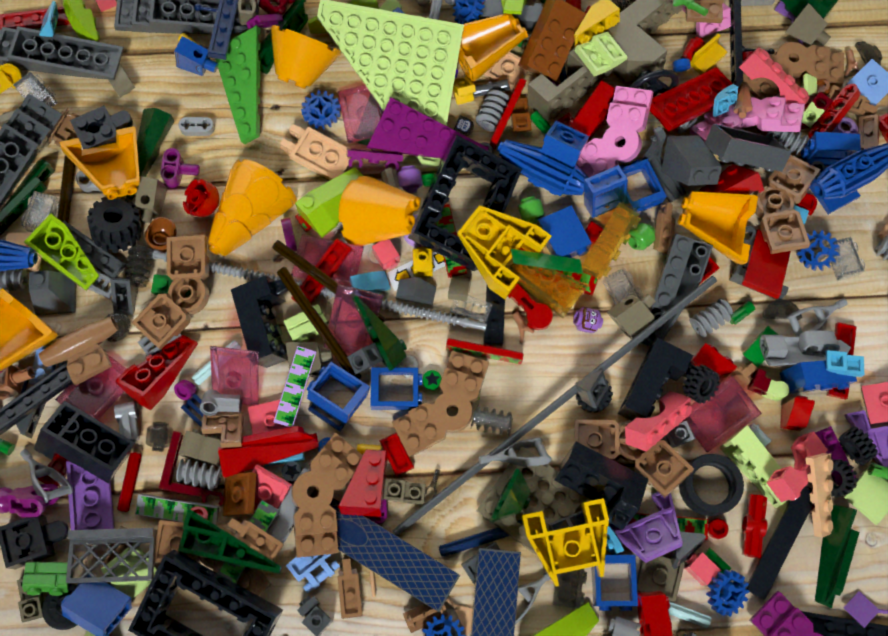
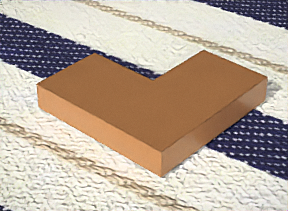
M244 413L203 415L202 434L221 433V448L242 447Z

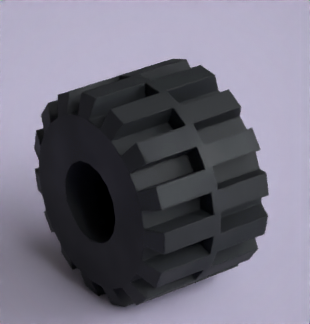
M104 197L101 198L102 202L96 201L93 203L94 208L89 209L87 221L92 241L94 240L97 247L102 246V249L107 252L109 249H112L113 253H118L119 249H122L123 252L127 251L128 246L134 247L136 240H140L142 232L138 208H135V204L132 201L128 202L127 198L124 197L113 200Z

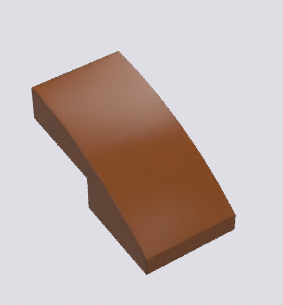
M519 98L512 112L511 123L513 132L532 130L527 98Z

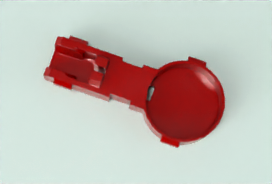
M517 283L508 297L524 309V312L527 314V326L535 330L548 328L553 318L552 309L546 304L536 303Z

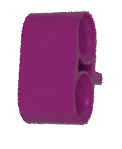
M169 148L164 152L160 175L168 187H177L181 183L182 175L198 176L200 174V166L184 164L177 149Z

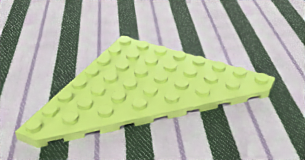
M320 0L317 14L318 20L383 111L391 97L447 126L464 24L337 1ZM416 156L422 165L440 166L441 159Z

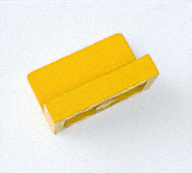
M719 33L700 48L690 62L691 67L700 75L709 71L727 54V51L718 44L721 37Z

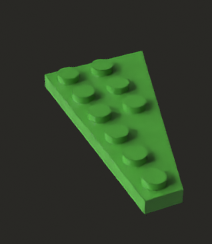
M257 25L230 41L226 60L215 58L236 128L243 144H247L260 137V115H258V104H260V97L258 96V88H260V61L258 60L260 43L258 42V35L260 34V28Z

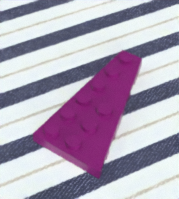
M391 97L367 145L369 149L374 148L388 152H400L402 154L433 157L442 160L450 142L458 135L488 151V147Z

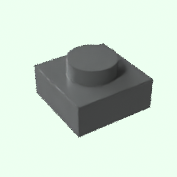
M308 596L299 603L301 607L297 611L302 617H305L320 602L315 596L312 598Z

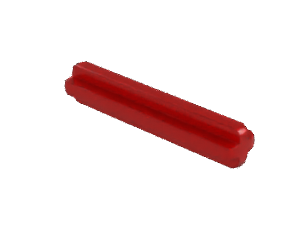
M131 452L129 455L117 506L118 511L128 512L130 509L142 457L140 453Z

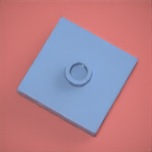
M871 59L846 85L856 84L861 95L867 97V100L870 101L869 104L875 106L888 94V72Z

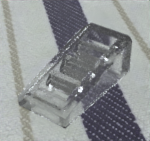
M468 295L467 301H463L462 308H460L458 305L463 300H453L450 308L451 313L487 322L493 304ZM467 303H471L469 310L465 309ZM474 305H478L476 313L472 312ZM486 307L483 316L479 315L481 308Z

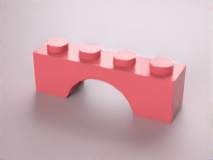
M760 47L739 66L751 80L755 78L772 80L779 88L780 97L786 98V104H806L810 98L808 92L804 88H800L795 83V79L791 75H787L783 71L782 66L774 62L770 58L769 53Z
M669 391L659 399L660 415L651 418H635L625 426L626 444L647 452L684 419L690 416L692 412L691 397Z
M814 431L798 436L791 446L795 461L794 468L788 466L776 470L767 481L768 486L781 502L787 500L794 501L799 498L800 492L809 483L807 474L811 473L810 465L806 464L805 457L828 451Z

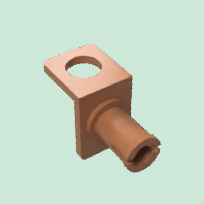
M13 365L7 367L5 371V384L0 385V391H8L9 393L0 394V400L20 394L21 382L35 378V375H33L35 370L31 366L22 370Z

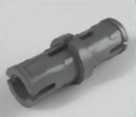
M508 79L497 82L488 81L486 84L475 86L476 92L473 93L476 98L487 95L490 90L509 91Z

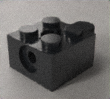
M105 105L70 120L83 149L116 143V130L133 126V119L127 111L122 110L110 115Z
M39 515L37 517H26L0 526V546L5 567L16 570L24 567L26 562H38L55 556L53 543L68 537V530H70L68 524L58 520L48 524L46 516Z

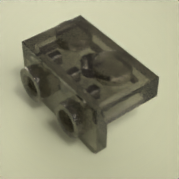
M584 569L557 574L559 586H554L552 605L579 609L580 605L584 603L585 593L582 592V584H586L587 572Z

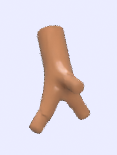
M853 50L845 52L848 61L845 77H848L852 68L857 72L860 71Z
M516 312L512 316L519 328V342L523 343L524 332L534 333V330L530 329L523 321L520 313Z

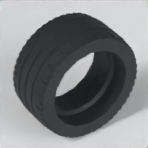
M705 454L689 462L694 471L679 484V492L682 500L690 509L701 515L717 516L732 510L739 503L744 490L742 473L733 461L719 454ZM713 466L719 469L726 477L729 485L728 495L722 503L716 505L708 504L702 501L695 493L693 476L700 467Z

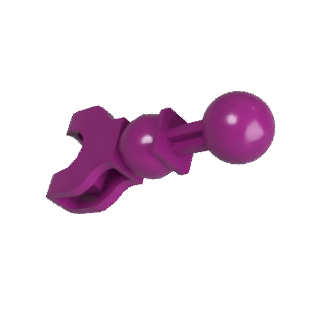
M40 484L44 491L58 489L54 484ZM33 485L16 488L15 490L3 487L0 488V513L9 512L16 513L20 517H37L45 511V506L53 505L60 497L45 503L43 497L37 495Z

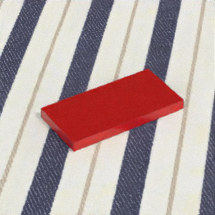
M757 230L741 285L778 299L781 295L791 251L771 254L768 243L764 242L761 230Z

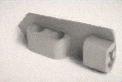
M805 331L799 337L761 335L759 342L762 355L769 366L826 361L827 350L847 352L848 354L851 348L843 341L837 340L833 331Z

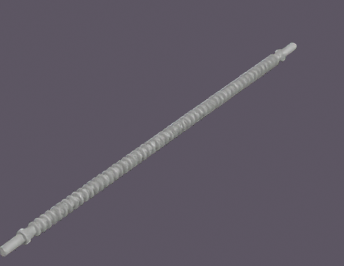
M139 246L135 248L136 254L149 256L153 259H163L164 262H167V251L163 252ZM209 260V271L212 270L213 273L217 271L218 274L221 272L223 275L227 273L228 276L232 274L233 277H243L245 280L249 278L250 281L265 276L264 272H254L253 269L249 271L248 268L244 270L243 267L238 269V266L233 268V265H222L221 262L217 264L216 261L212 263ZM267 273L266 275L273 280L280 279L279 276L275 277V274L270 276V273ZM294 279V280L296 281V283H297V284L299 285V287H300V285L302 284V281L299 280V282H297V280ZM326 287L319 294V296L322 294L324 297L329 296L330 299L334 297L335 300L340 298ZM365 294L363 296L358 295L367 305H372V308L377 306L378 309L382 307L383 310L388 309L389 312L394 310V313L396 311H399V314L404 312L405 315L409 313L410 316L415 315L416 318L421 316V319L423 317H426V320L431 318L432 321L436 319L437 322H448V325L453 323V326L458 324L465 328L471 327L486 330L487 323L470 320L468 317H457V314L452 316V313L447 315L446 312L442 314L441 311H430V308L425 310V307L420 309L417 306L415 308L414 305H404L403 302L398 304V301L395 303L392 300L388 302L387 299L383 301L382 298L377 299L376 296L371 298V295L369 297H366Z

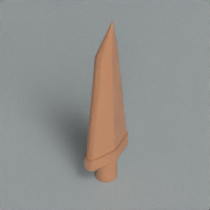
M744 82L741 85L734 108V113L739 114L740 118H745L746 113L753 109L750 88Z

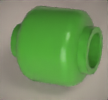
M535 196L522 199L518 205L521 219L535 224L545 214L541 200L535 198Z
M646 223L637 224L628 232V244L635 250H645L655 241V230Z

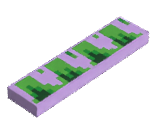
M297 346L273 421L274 423L287 427L294 426L316 351Z

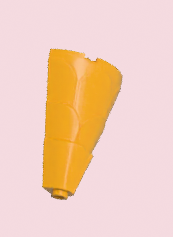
M243 159L242 162L237 160L230 169L218 212L214 215L207 242L209 250L216 255L221 254L225 257L252 239L253 235L270 225L272 221L293 207L295 202H297L293 190L289 186L286 188L282 183L283 179L265 166L247 159Z

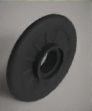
M69 584L68 593L63 592L60 596L50 594L46 596L42 606V614L45 622L50 627L57 630H67L77 626V624L65 618L60 610L63 599L67 595H71L77 585Z

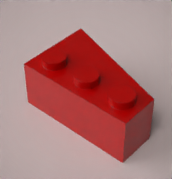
M601 80L592 95L586 100L583 108L578 110L576 118L574 120L571 119L567 126L589 136L587 143L606 120L610 102H613L615 88Z
M732 164L720 174L718 184L706 185L698 192L750 195L755 191L759 193L764 191L759 172Z
M365 450L339 504L341 514L382 517L387 469L386 451Z
M661 591L637 593L638 619L641 624L640 636H673L672 623L668 611L670 608L668 596Z

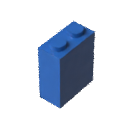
M572 205L538 219L537 226L552 236L546 245L551 255L572 258L576 255L583 256L589 252L592 243Z
M106 582L78 583L73 593L63 599L61 608L62 615L93 635L109 636L132 609L130 596Z

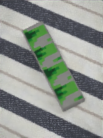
M140 493L137 498L135 515L184 523L188 509L200 506L207 510L208 521L217 526L220 506Z

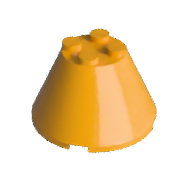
M276 25L271 27L275 74L278 75L277 79L288 83L291 80L296 82L295 86L306 89V86L310 87L341 55V51L336 48L331 51V48L323 42L289 29L280 31V27Z

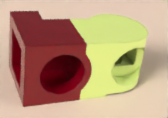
M819 92L805 109L802 123L811 128L833 100Z
M758 369L753 373V379L750 381L747 389L774 401H780L789 394V386L785 382H776L765 377L766 371Z

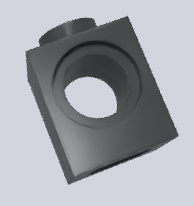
M375 343L361 348L347 357L355 374L383 361Z
M315 606L302 621L315 636H320L333 622L319 606Z

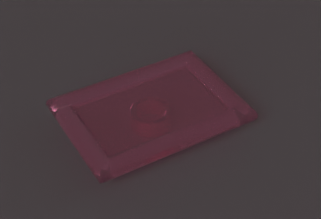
M365 85L338 91L348 144L371 138L383 114L382 108Z
M302 234L297 254L316 266L334 240ZM345 243L352 248V251L333 275L332 279L343 287L352 288L349 278L358 273L364 247ZM293 265L291 275L306 279L308 274L296 265Z
M338 284L328 329L344 352L353 354L361 348L371 345L372 340L350 294L355 293L377 317L379 316L383 294ZM324 342L323 348L329 349L326 343Z
M210 346L212 389L220 394L241 395L242 404L259 405L258 351Z
M108 355L112 367L78 385L71 384L55 400L60 404L66 401L99 420L124 393V390L116 384L115 380L127 368Z
M733 376L717 386L719 389L714 392V397H710V401L706 400V403L701 402V404L693 403L690 416L683 420V422L686 420L689 422L696 439L707 453L762 414Z

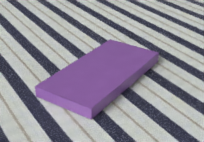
M66 461L67 481L73 487V493L71 495L68 494L71 530L115 529L111 481L106 483L71 461Z

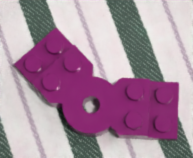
M777 591L749 619L764 636H823L813 632V623L798 608L794 607L780 591Z

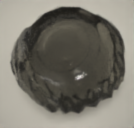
M120 312L105 316V318L112 316L119 327V330L107 338L106 341L117 342L125 338L129 333L130 319L126 314Z

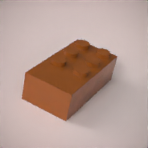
M546 0L518 66L536 76L543 74L550 81H557L574 43V34L586 13L564 0Z

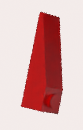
M181 335L166 344L162 351L153 356L151 354L146 356L144 362L137 366L133 364L128 367L115 382L136 403L152 410L165 396L198 343Z

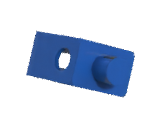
M183 36L181 37L174 51L176 67L203 76L206 70L215 73L218 63L210 60L208 49Z

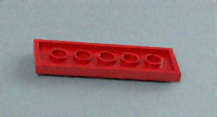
M715 67L652 98L650 112L668 131H671L713 109L714 99L717 94L733 83Z

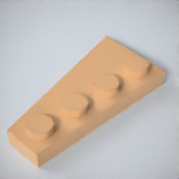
M822 453L805 457L806 464L810 465L811 473H808L807 476L808 482H812L813 490L810 493V501L815 504V508L812 510L814 536L816 537L830 535L833 530V522L831 520V511L833 510V501L831 500L833 460H831V454Z

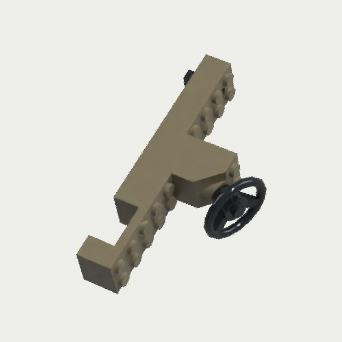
M636 0L620 12L619 23L603 32H609L627 55V60L605 73L593 76L576 54L574 48L568 54L567 75L569 78L556 87L543 74H540L528 84V106L534 111H538L549 122L552 118L558 117L565 108H569L575 100L582 98L590 88L596 87L604 77H609L612 72L624 82H633L629 88L653 91V97L658 93H664L678 86V75L672 70L664 69L667 50L650 37L649 34L654 33L663 23H667L674 14L681 12L684 5L674 7V0ZM670 77L672 82L670 86H667L658 78Z

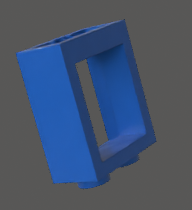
M815 132L808 139L805 146L802 147L801 157L804 162L810 165L815 161H820L825 166H830L861 150L860 134Z
M648 159L636 160L626 167L620 166L626 177L642 172L653 193L632 202L627 192L626 204L624 206L629 216L663 204L667 196Z
M619 165L584 179V205L592 218L626 204L628 179Z
M330 362L327 367H322L317 380H312L308 385L307 399L347 424L368 396L370 386L333 362ZM330 377L356 392L344 409L318 393Z
M371 367V410H412L418 407V404H422V393H418V385H422V374H418V368H394L389 371L387 368ZM380 375H413V401H379Z
M605 555V564H628L630 601H601V579L597 575L596 566L592 567L593 607H599V611H612L611 607H619L620 611H632V607L638 606L635 555Z

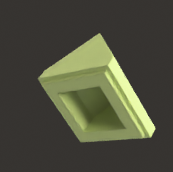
M804 74L801 87L808 92L809 97L818 94L817 78Z

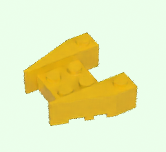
M604 498L581 503L586 524L547 532L543 511L521 516L525 536L554 586H559L557 574L596 566L598 577H604L609 523Z

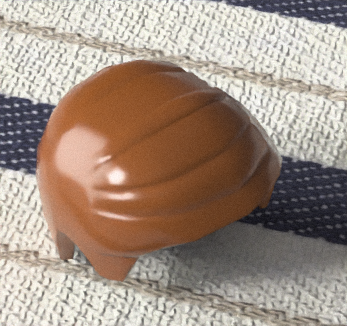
M158 217L152 220L145 232V239L151 248L166 250L167 237H177V229L172 220L166 217Z

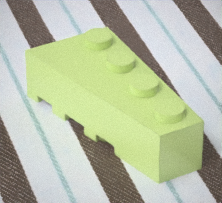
M748 425L735 432L719 447L763 496L767 497V500L775 508L786 502H781L767 484L773 472L782 468Z

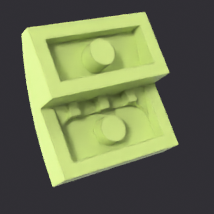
M609 32L594 35L590 42L577 45L574 50L593 76L615 68L628 58Z
M867 467L860 475L858 482L854 483L857 485L853 489L854 491L845 495L844 498L877 525L888 513V482L885 479L869 475L868 471L871 470H868Z
M139 546L136 550L143 557L145 553ZM128 547L119 555L123 557L131 548ZM133 551L124 561L132 568L140 558ZM115 557L106 565L111 568L119 559ZM142 562L134 571L139 576H148V566ZM121 563L113 572L118 577H123L129 569ZM154 565L153 577H154V575H155V573H156V571H157V567H156L155 565ZM105 567L100 569L103 574L108 571ZM151 581L110 583L114 588L130 596L132 600L149 587Z

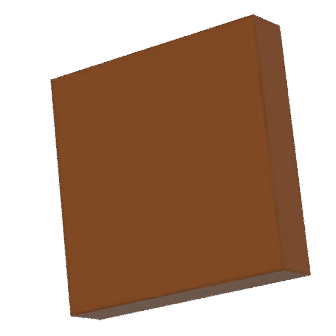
M246 472L225 478L223 516L233 517L254 514L256 473Z

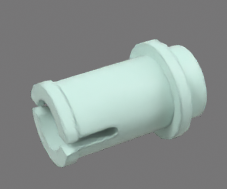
M752 423L749 428L763 446L766 447L772 439L759 428V424Z

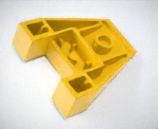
M480 205L457 233L489 289L504 300L520 279L519 276L506 268L512 260L511 249L520 250V248H523L529 252L541 253L552 237L536 224Z

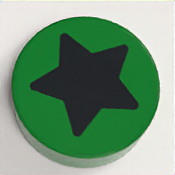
M435 370L427 371L423 375V386L430 391L437 390L440 387L442 377Z

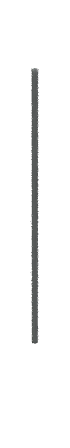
M714 276L708 278L584 378L599 370L603 372L716 283L717 279ZM576 385L571 387L487 455L498 454L518 441L577 394ZM478 461L392 531L396 536H399L489 463L480 464Z

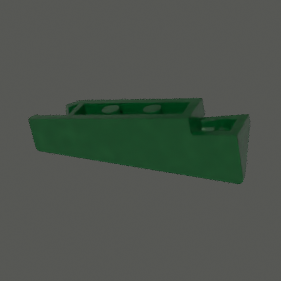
M295 0L282 16L283 21L276 24V26L280 27V31L289 29L297 33L301 32L308 22V14H305L304 8L306 0ZM271 31L262 41L260 50H258L260 71L264 74L269 73L274 63Z
M39 159L1 209L0 236L47 189L43 183L55 172L47 161Z
M833 505V510L831 511L833 530L830 535L822 539L815 602L829 608L833 606L835 595L840 596L843 592L860 533L851 529L857 510Z

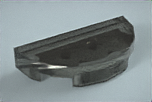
M865 41L855 44L865 65L871 59L881 65L883 57L877 46L866 44Z
M784 299L775 300L764 310L763 318L787 319L788 315L798 311L799 308L791 301ZM801 314L798 315V316H796V317H797V320H801V319H802V315H801Z

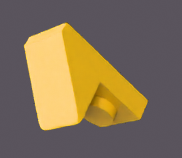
M466 76L454 79L452 92L457 105L474 101L473 92H476L475 84Z

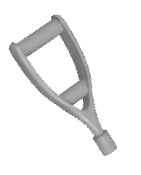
M843 298L831 306L803 308L788 315L787 319L790 321L795 336L799 337L803 333L796 316L814 310L818 323L809 331H819L836 309L847 305V300Z
M537 437L515 442L498 454L491 456L482 455L478 459L480 464L502 461L518 466H538L550 463L551 456L548 455L542 443V438ZM522 446L524 448L535 446L540 457H517L515 451L520 450Z
M27 449L21 451L20 455L30 465L33 488L37 495L43 497L45 503L51 499L73 493L72 485L62 474L53 468L35 461ZM48 475L62 487L45 492L38 483L37 478Z
M547 572L535 582L518 586L519 592L529 604L524 612L515 620V625L529 611L542 585L550 580ZM527 587H533V588H534V593H533V595H532V593L528 590Z

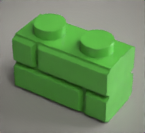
M26 562L22 583L23 591L27 592L28 595H40V592H49L50 595L60 596L63 592L68 593L69 584L66 583L68 563Z

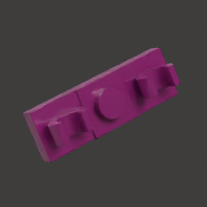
M349 148L346 151L347 157H350L348 160L349 167H352L353 160H358V167L361 168L363 165L361 158L368 159L369 163L379 164V161L386 160L385 169L389 168L390 163H394L395 169L398 171L399 164L397 161L403 162V155L401 153Z
M831 426L815 432L828 449L826 453L831 454V460L841 459L842 462H849ZM833 471L831 473L835 485L840 486L843 482L842 476L838 471Z

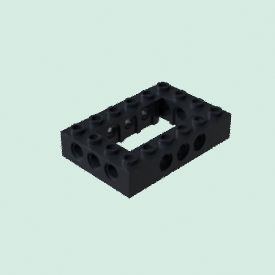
M456 135L446 150L408 238L472 271H476L477 267L460 238L448 232V229H442L434 224L441 219L443 207L449 201L450 191L456 185L457 175L463 168L492 183L482 206L504 213L522 169Z
M172 550L163 556L128 631L137 636H203L166 615L178 587L184 591L187 589L196 594L202 601L206 600L219 607L218 610H224L232 614L240 622L246 623L253 619L249 629L243 636H271L283 609L182 553Z

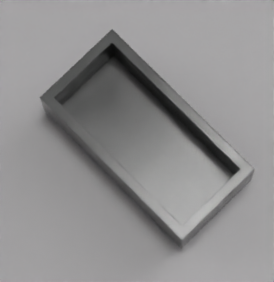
M717 124L712 125L705 141L710 151L718 155V159L725 163L733 161L740 166L747 164L755 169L762 167L769 172H774V170L782 172L792 153L791 150L774 137Z

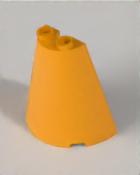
M502 14L465 23L458 62L466 77L472 82L478 80L520 42L528 38V33L524 27H521L518 18H514L512 14Z
M135 126L116 130V143L81 150L79 138L59 142L63 153L109 200L125 195H133L137 192L140 176Z
M359 176L346 186L341 196L339 222H342L344 229L341 231L342 235L351 247H359L411 234L415 224L413 213L418 211L421 198L373 177Z
M692 191L688 198L684 197L682 200L681 208H683V211L679 216L678 224L685 227L707 244L713 245V248L734 263L744 265L748 262L750 245L743 243L747 220L756 212L758 196Z
M3 288L0 290V371L59 336L50 326Z

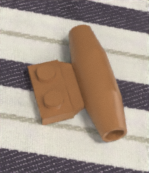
M112 316L86 324L56 340L39 353V358L45 367L68 360L67 370L73 384L78 385L112 367L106 350L99 346V344L117 332L119 327Z

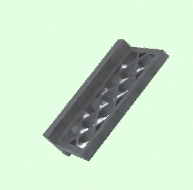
M154 528L68 530L67 539L70 542L66 583L152 581L157 530ZM126 543L131 549L121 557L115 549L120 544ZM142 543H150L149 551L142 557L136 549ZM100 544H105L109 550L100 558L94 550ZM75 545H84L88 551L78 558L75 555ZM134 551L140 560L131 568L124 560ZM113 552L119 560L109 568L104 560ZM92 553L98 561L88 569L82 561ZM144 562L148 566V576H139L134 570ZM101 563L108 571L102 577H96L92 571ZM123 563L129 571L123 577H118L113 571ZM80 564L86 572L80 578H73V570Z

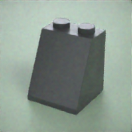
M700 136L667 137L661 169L662 173L687 186L718 184L722 166Z

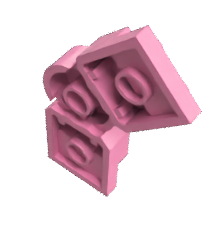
M616 86L613 102H610L606 120L610 128L606 130L602 139L594 138L584 146L576 163L588 177L618 165V162L626 163L637 157L642 146L639 132L646 129L653 91ZM625 139V145L618 147L619 141Z
M751 97L753 109L746 113L745 118H740L739 114L734 113L735 103L729 106L728 112L717 117L713 116V110L704 114L705 120L690 127V134L700 136L705 143L713 124L740 130L757 125V128L761 131L800 132L805 104H786V98L766 97L762 100Z

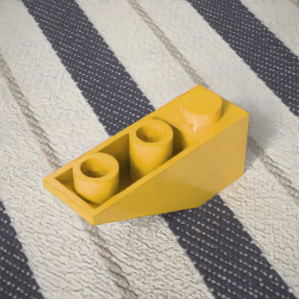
M600 0L592 5L574 34L575 48L577 45L592 40L594 35L601 34L619 23L620 8L610 0Z

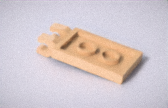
M292 124L289 128V135L298 139V141L294 144L283 138L280 143V149L288 153L290 159L329 180L345 173L349 167L348 160L350 157L346 155L347 147L310 127L304 130Z

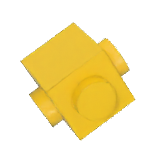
M426 247L413 249L414 277L433 276L432 249Z

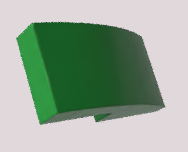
M767 326L742 353L757 368L765 360L760 350L759 342L761 335H778L770 326Z

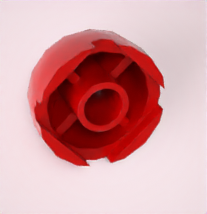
M195 179L188 185L184 193L187 196L186 202L183 201L184 210L188 214L197 217L211 215L219 206V192L217 188L204 179Z

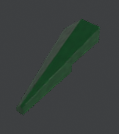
M157 108L144 109L137 138L139 176L142 177L147 176L159 155L157 150L174 123L171 114ZM135 194L126 195V198L133 200Z
M188 509L182 528L184 530L178 548L180 553L280 574V565L250 548V546L193 510Z

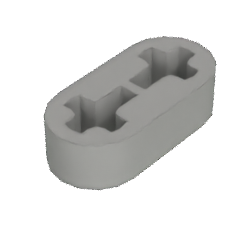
M185 117L178 124L180 131L185 136H209L215 130L213 121L208 117ZM205 124L209 125L207 126V129H203V127H205Z

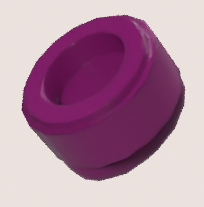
M181 380L174 386V391L180 399L188 400L194 395L197 388L192 382Z

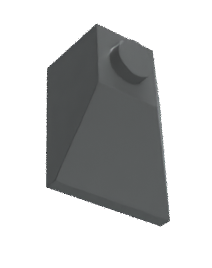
M49 270L29 272V293L35 315L76 312L75 282L60 272Z

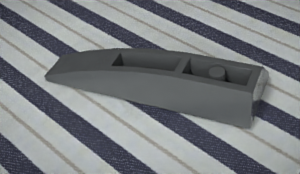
M679 234L673 235L653 294L656 302L649 308V311L654 315L652 323L699 286L713 245ZM683 309L641 343L651 346L657 338L664 340Z

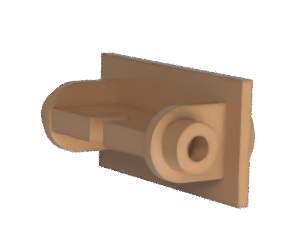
M69 108L65 112L61 111L63 117L50 135V144L54 140L55 144L60 147L59 142L66 141L71 135L65 129L74 130L70 120L79 117V115L76 113L70 114Z
M425 603L403 613L411 633L428 626L427 621L433 623V616L440 620L441 614H444L445 617L449 615L445 605L442 606L440 612H437Z

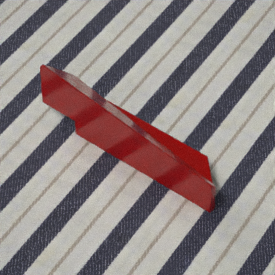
M300 426L243 436L242 447H218L222 475L226 478L254 469L256 465L263 466L318 448L319 444L317 433L308 434Z

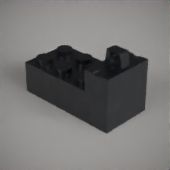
M266 275L231 289L250 362L268 368L287 360V350L281 339L282 330L277 325V313L274 306L286 302L283 294L288 289L281 279L273 280Z
M657 338L649 347L618 414L630 421L635 418L651 417L655 409L652 405L656 400H659L663 392L661 387L669 378L677 381L681 376L686 377L687 374L690 375L691 369L695 370V365L690 363L694 355Z
M64 401L40 429L34 450L51 460L56 454H59L106 483H109L130 455L135 442Z
M575 441L562 460L554 481L591 500L604 498L606 508H608L609 524H613L621 530L625 528L639 511L649 480Z

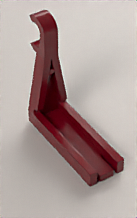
M173 431L159 489L201 497L203 504L207 502L208 496L220 497L218 504L222 507L224 504L222 493L172 482L179 456L178 452L183 440L181 432Z

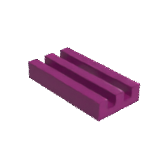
M281 14L257 15L247 21L246 24L248 29L256 25L259 28H271L272 25L283 21Z

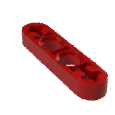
M848 84L840 91L809 131V138L815 132H833L861 95L856 84ZM844 104L841 109L836 110L839 105ZM828 119H833L831 123L825 124Z

